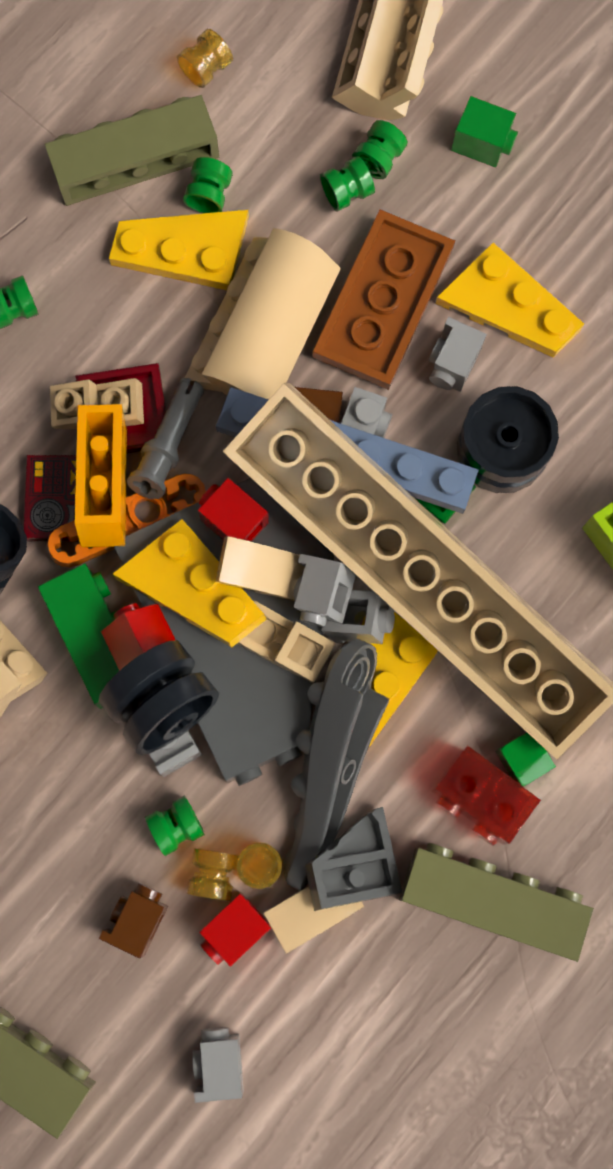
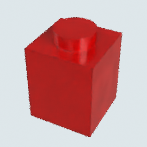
M229 478L221 486L213 484L199 500L201 507L198 509L201 522L223 541L225 537L229 536L252 542L269 524L268 512Z
M138 603L127 605L113 614L115 620L101 631L119 671L149 649L167 641H176L158 603L142 608L139 607Z
M240 893L200 931V934L205 938L200 945L217 965L225 960L231 967L272 927L245 895Z

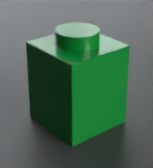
M470 96L455 131L451 151L496 168L502 153L510 155L515 144L518 131L513 130L512 127L516 113Z

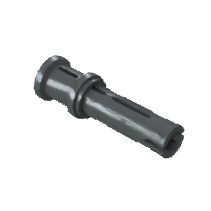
M182 378L179 380L177 389L154 439L144 443L141 449L142 460L137 470L132 471L127 479L129 487L143 497L159 499L162 498L166 491L164 482L169 470L174 469L179 462L178 445L199 399L204 393V388L197 381L194 382L190 393L187 394V388L191 379Z

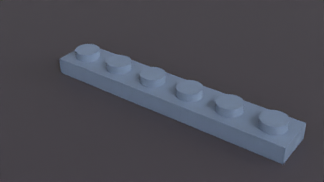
M230 387L216 425L217 432L236 437L265 405L268 399ZM331 421L412 497L462 514L464 513L479 469Z

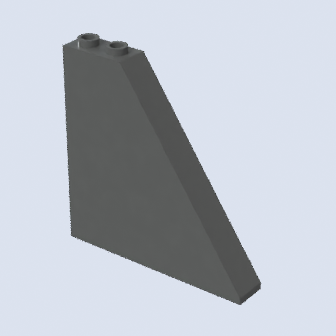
M252 478L236 484L268 512L269 524L252 542L298 555L304 554L334 561V554ZM198 502L126 536L125 546H114L122 565H124L181 519L185 521L218 561H220L223 540L201 522L198 512L201 505ZM242 588L253 601H257L290 621H297L323 636L322 627L299 621L301 611L294 608L295 601L260 594L254 590ZM134 589L143 607L157 604L145 594ZM159 605L175 639L184 646L195 661L192 673L203 672L220 693L215 705L198 724L226 782L230 783L236 780L238 786L244 785L263 775L260 767L276 760L278 766H282L302 756L303 754L296 744V738L301 731L309 728L313 703L309 701L307 691L311 685L316 683V680L314 683L309 682L238 644L231 648L187 622L185 618L167 607Z

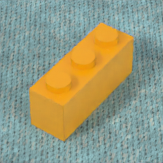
M122 404L78 405L75 527L81 547L125 546L127 430Z

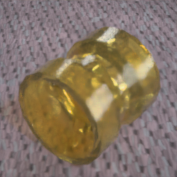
M206 29L197 37V44L194 47H186L177 55V62L193 84L199 88H204L213 80L214 72L224 70L233 62V55L227 43L220 35L212 29Z
M254 843L241 851L237 859V872L244 884L251 888L263 889L270 887L278 880L282 873L283 863L280 854L275 848L266 843Z
M194 848L192 863L195 867L200 868V870L195 872L194 876L189 879L186 894L231 901L233 886L230 883V877H226L227 872L232 873L236 870L239 855Z

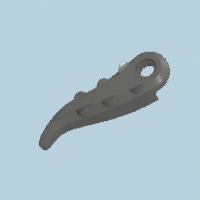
M360 639L353 640L342 646L331 659L324 682L311 685L307 691L309 701L316 706L310 728L301 731L296 738L298 748L305 753L303 773L293 778L291 783L292 790L301 798L300 812L295 816L293 823L296 836L292 850L286 853L283 859L285 880L288 885L297 890H303L308 884L305 865L334 842L338 834L364 757L389 703L388 697L371 688L377 665L376 648Z

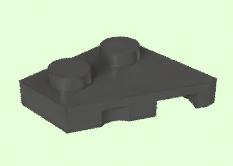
M383 807L369 811L305 865L314 911L403 893Z

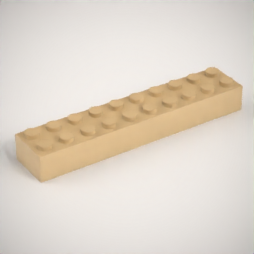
M283 383L223 450V453L556 760L613 704V682L290 383Z

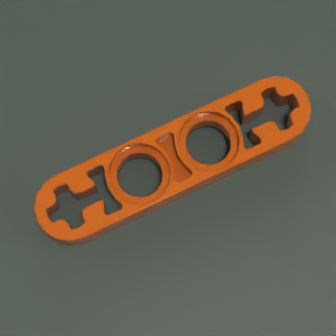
M186 473L166 480L164 484L166 486L167 501L179 495L180 486H185L188 491L196 490L192 504H187L185 499L175 501L171 504L173 511L171 514H167V507L163 498L149 499L137 493L127 497L126 536L198 503L206 492L203 482L195 475ZM145 501L153 502L159 508L160 515L153 522H142L135 515V508L138 504ZM75 520L55 529L48 540L50 557L56 564L67 568L78 566L115 549L114 546L88 549V547H81L79 543L75 546L76 554L73 556H68L65 551L58 553L56 550L61 547L60 539L63 537H68L71 542L79 540Z

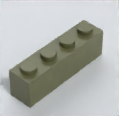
M202 95L192 98H178L170 105L154 110L143 109L131 117L115 122H102L93 129L77 134H63L54 141L45 143L66 206L191 167L196 158H220L217 135Z
M428 843L426 850L415 848L402 888L403 893L399 897L400 901L567 959L579 961L594 909L581 904L583 895L560 887L556 888L555 895L538 889L540 880L516 872L513 873L512 880L496 875V865L471 857L469 865L452 860L454 851L436 844Z
M0 1007V1100L58 1139L68 1127L96 1081L88 1077L91 1070L86 1065L71 1056H68L66 1060L59 1057L50 1050L53 1044L47 1038L33 1030H29L26 1034L12 1024L15 1020L14 1016Z

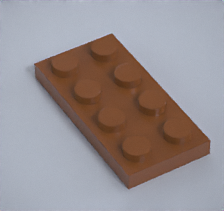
M380 209L313 350V358L389 390L453 251L455 240Z

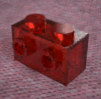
M468 745L460 751L432 790L433 793L439 796L436 804L456 819L463 814L476 824L472 831L492 846L497 841L503 845L510 844L541 801Z

